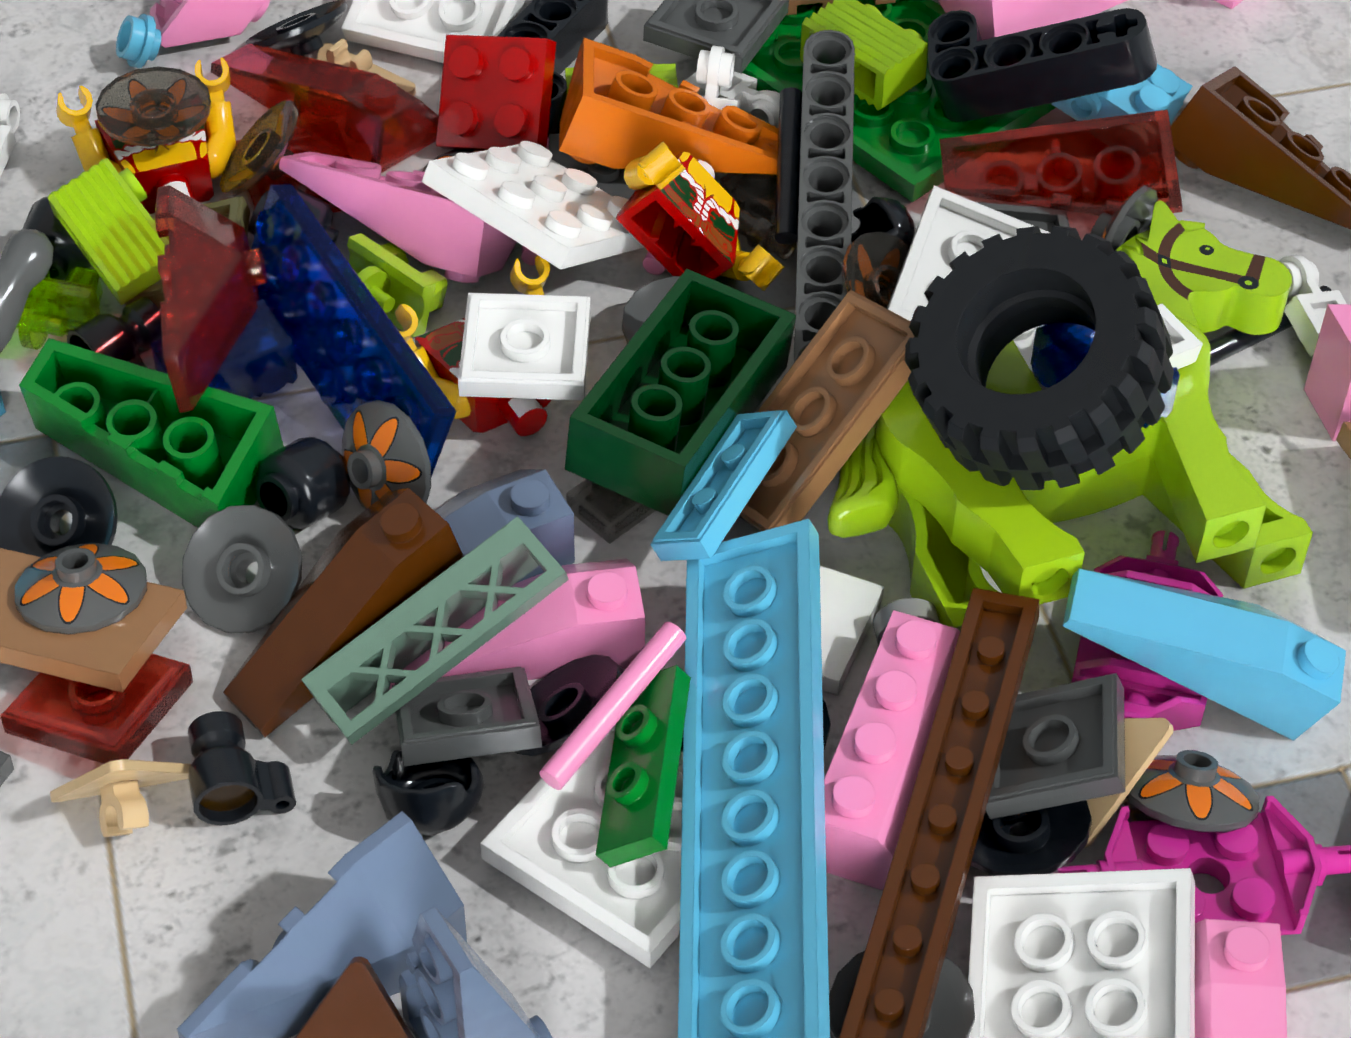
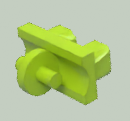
M362 233L350 236L347 243L350 252L349 263L340 281L365 316H369L374 312L380 316L384 314L390 323L404 331L402 325L397 321L395 310L400 304H406L416 312L418 317L417 329L411 337L424 334L429 313L443 307L448 286L447 279L433 269L423 273L419 272L408 264L409 260L406 257L405 251L391 242L379 245Z

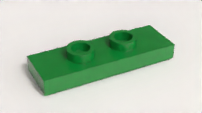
M677 665L660 670L616 723L595 854L610 868L666 850L668 846L691 677Z

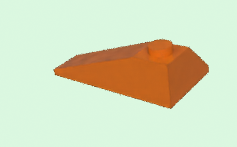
M583 38L560 119V152L569 154L574 160L583 164L597 163L612 169H625L632 160L646 156L661 142H664L675 157L681 152H688L696 160L706 161L710 164L715 173L777 175L779 128L736 106H726L720 110L710 105L706 99L698 94L699 87L683 80L677 88L650 74L653 63L626 51Z

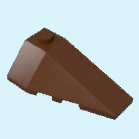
M1236 66L1203 84L1164 134L1163 139L1173 146L1172 152L1174 156L1186 166L1193 169L1200 168L1209 175L1351 230V174L1336 166L1330 169L1323 162L1324 155L1321 152L1323 148L1321 143L1313 135L1306 134L1303 136L1292 131L1283 122L1290 112Z
M410 488L388 491L337 533L303 580L290 602L280 612L223 691L226 698L264 737L268 736L313 698L301 680L303 677L464 557L449 523Z

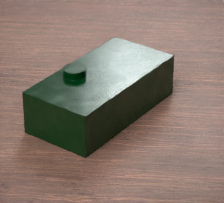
M686 269L571 414L565 470L669 516L736 415L754 413L787 368L796 314Z

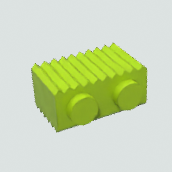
M834 0L832 4L828 2L825 9L821 7L818 13L813 12L810 19L806 17L802 23L800 50L802 63L805 42L812 34L823 30H834L848 35L853 41L855 48L854 94H857L860 100L865 99L868 105L874 104L877 111L900 97L926 77L928 43L915 30L903 29L882 16L881 12L871 4L864 5L857 0Z
M108 158L102 159L98 165L91 166L88 171L82 172L78 178L71 179L68 184L62 185L57 191L51 192L47 197L53 214L63 225L120 305L125 304L180 267L178 254L175 250L182 245L179 236L162 214L152 219L140 203L148 198L147 194L128 168L118 173Z

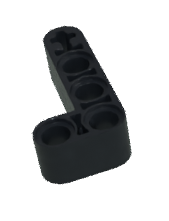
M533 0L498 35L501 37L548 38L557 42L548 138L549 134H559L560 119L567 96V83L560 74L577 58L583 38L594 40L606 28L608 24V0Z
M1131 8L1117 9L985 40L981 38L974 15L962 10L942 14L931 23L928 29V69L944 116L955 122L972 121L1135 85L1152 76L1157 67V59L1145 15L1139 10Z

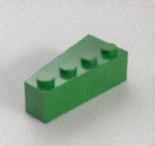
M48 338L19 384L37 430L197 528L209 516L229 506L254 505L257 500L255 486L260 463L268 455L284 447L274 406L51 338Z

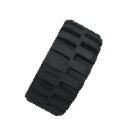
M1038 226L1016 229L1017 236L1003 240L1000 234L981 241L984 246L981 250L971 256L964 251L951 261L949 265L952 271L944 279L937 276L924 294L929 301L927 306L918 305L915 309L909 325L914 337L909 338L905 345V362L911 371L908 381L913 395L945 448H949L956 461L967 470H980L986 481L1006 486L1014 478L1021 490L1044 489L1045 481L1056 480L1059 488L1079 484V474L1095 469L1097 474L1100 475L1116 466L1112 457L1123 449L1129 454L1132 453L1145 440L1141 430L1143 425L1147 423L1153 426L1158 422L1165 408V403L1160 393L1166 394L1171 389L1174 369L1169 360L1173 354L1170 335L1147 280L1141 277L1136 263L1125 252L1114 251L1110 241L1094 233L1086 234L1083 240H1081L1076 228L1052 226L1051 233H1041ZM1051 323H1073L1095 331L1093 342L1085 358L1072 373L1060 382L1046 389L1026 394H1005L986 388L987 377L996 357L1008 343L1022 333Z

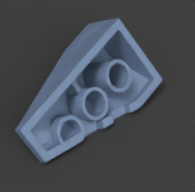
M520 469L463 490L435 511L449 523L464 556L518 516L560 566L575 563L574 512L546 469ZM538 566L520 581L544 573V571Z
M401 811L347 852L328 872L337 881L306 914L295 906L278 923L284 930L276 939L272 950L260 962L253 959L242 961L177 1028L179 1038H289L297 1035L352 958L358 956L364 957L369 961L389 996L400 993L399 977L402 972L409 969L405 959L408 953L415 950L412 938L420 914L433 907L439 910L467 942L464 904L413 821Z
M436 907L420 914L412 938L415 950L408 953L405 959L409 969L402 972L399 977L403 1018L416 1038H552L543 1020L538 1015L531 1018L527 1017L513 994Z

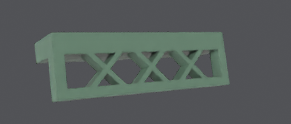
M517 516L301 680L324 713L337 725L351 745H353L568 581L566 571ZM538 566L544 571L543 574L526 587H512ZM498 600H499V601H506L505 603H503L501 606L498 607ZM485 607L484 618L470 629L458 628ZM445 641H447V642H452L451 644H449L447 647L444 648V642H445ZM431 648L430 657L426 663L416 670H403ZM390 683H398L389 690ZM376 690L374 702L350 720L346 712Z

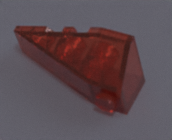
M251 43L222 57L229 67L230 85L279 116H282L283 110L286 109L289 113L290 123L296 124V127L345 158L381 165V173L436 141L438 115L422 101L379 74ZM220 59L211 63V73L218 77H221L223 73Z
M1168 110L940 139L945 190L954 194L1098 216L1105 212L1113 216L1130 195L1141 187L1147 186L1156 190L1158 201L1161 200L1166 203L1172 213L1182 212L1183 206Z
M169 185L157 188L155 223L159 238L169 236V244H166L164 247L165 255L157 256L158 271L162 279L165 301L160 302L163 358L179 412L182 413L194 409L258 309V285L267 283V274L260 248L250 249L244 227Z

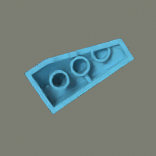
M1080 568L1072 575L1063 627L1293 741L1341 702L1346 650L1258 604Z

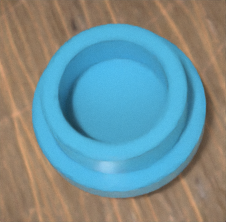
M141 14L139 17L128 15L120 26L116 41V54L119 58L126 59L131 67L142 68L147 60L153 61L159 52L162 35L161 31L156 29L154 17L147 14Z

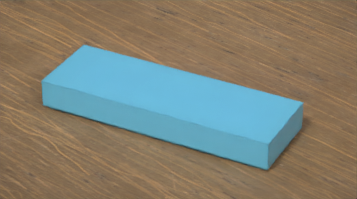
M787 410L736 415L653 538L650 545L661 561L712 558L797 428Z

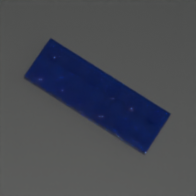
M270 185L264 208L257 217L256 234L249 256L245 259L242 266L245 289L254 298L267 317L270 326L278 333L293 355L297 365L304 371L319 393L321 400L328 406L343 430L345 429L347 419L360 405L376 400L396 405L411 418L423 437L431 463L432 477L455 417V408L293 185Z

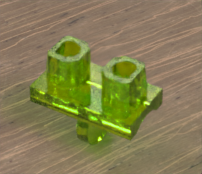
M75 267V269L69 272L65 281L50 278L48 271L46 277L28 294L21 319L16 329H19L21 345L25 348L38 350L44 345L48 334L63 337L70 330L99 315V305L103 290L97 271Z

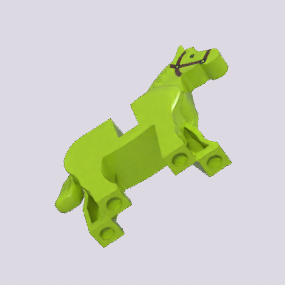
M1161 200L1157 201L1154 205L1150 229L1133 236L1115 251L1125 252L1136 263L1141 277L1147 280L1156 304H1163L1203 345L1196 362L1175 370L1171 389L1166 394L1160 393L1165 403V408L1156 424L1152 426L1145 423L1141 428L1145 440L1132 453L1129 454L1123 449L1112 457L1116 466L1098 475L1095 469H1091L1079 474V484L1059 488L1056 480L1045 481L1044 489L1021 490L1016 480L1012 478L1009 485L1000 486L986 481L980 470L969 471L956 461L950 449L945 448L913 395L909 381H907L839 470L838 487L827 518L829 532L832 535L846 538L879 531L889 525L901 539L907 554L910 568L911 597L931 602L936 607L940 624L957 628L959 631L962 627L973 588L998 592L987 582L981 567L989 573L1002 593L1039 599V605L1067 598L1072 575L1079 568L1082 569L1085 552L1076 537L1053 523L1091 515L1141 495L1146 497L1184 533L1196 563L1212 559L1243 589L1301 574L1313 532L1304 518L1287 511L1268 497L1260 488L1251 472L1229 453L1227 438L1219 428L1209 403L1208 388L1211 347L1207 337L1204 335L1206 332L1216 331L1223 326H1230L1250 335H1264L1277 330L1282 321L1292 283V275L1284 264L1270 257L1230 248L1222 244L1211 232L1205 230V223L1179 221L1166 203ZM1069 324L1059 382L1072 373L1085 358L1093 342L1094 330L1078 324ZM1012 340L993 362L987 377L986 388L1005 394H1026L1042 390Z

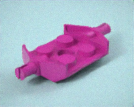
M1165 530L1157 531L1152 535L1150 555L1147 554L1146 559L1120 555L1094 568V572L1223 597L1222 592L1204 572L1178 566L1179 561L1175 560L1177 547L1179 546V537L1175 533L1169 532L1166 549H1162ZM1083 636L1080 637L1071 683L1117 673L1124 687V718H1166L1173 725L1174 731L1201 725L1206 707V697Z
M1274 796L1265 797L1261 812H1258L1257 818L1249 825L1228 832H1199L1171 826L1159 820L1128 822L1130 810L1129 806L1121 807L1103 860H1097L1095 864L1063 866L1054 871V873L1191 868L1193 875L1198 873L1209 874L1218 879L1224 887L1223 891L1211 894L1202 892L1195 886V923L1204 919L1280 924L1281 935L1301 934L1316 886L1323 885L1326 875L1351 873V845L1323 847L1321 844H1315L1313 836Z

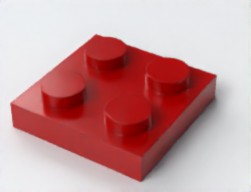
M446 35L436 146L451 150L485 151L490 147L501 148L517 145L522 141H530L547 148L557 42L548 38Z

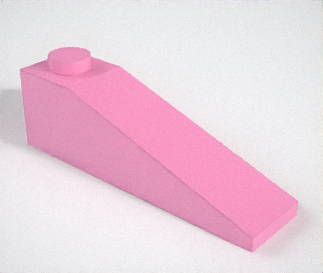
M310 151L283 156L280 160L279 169L421 263L444 269V276L449 280L462 283H477L481 276L502 270L516 244V241L421 182L425 173L423 171H388L386 176H381L382 167L377 163Z

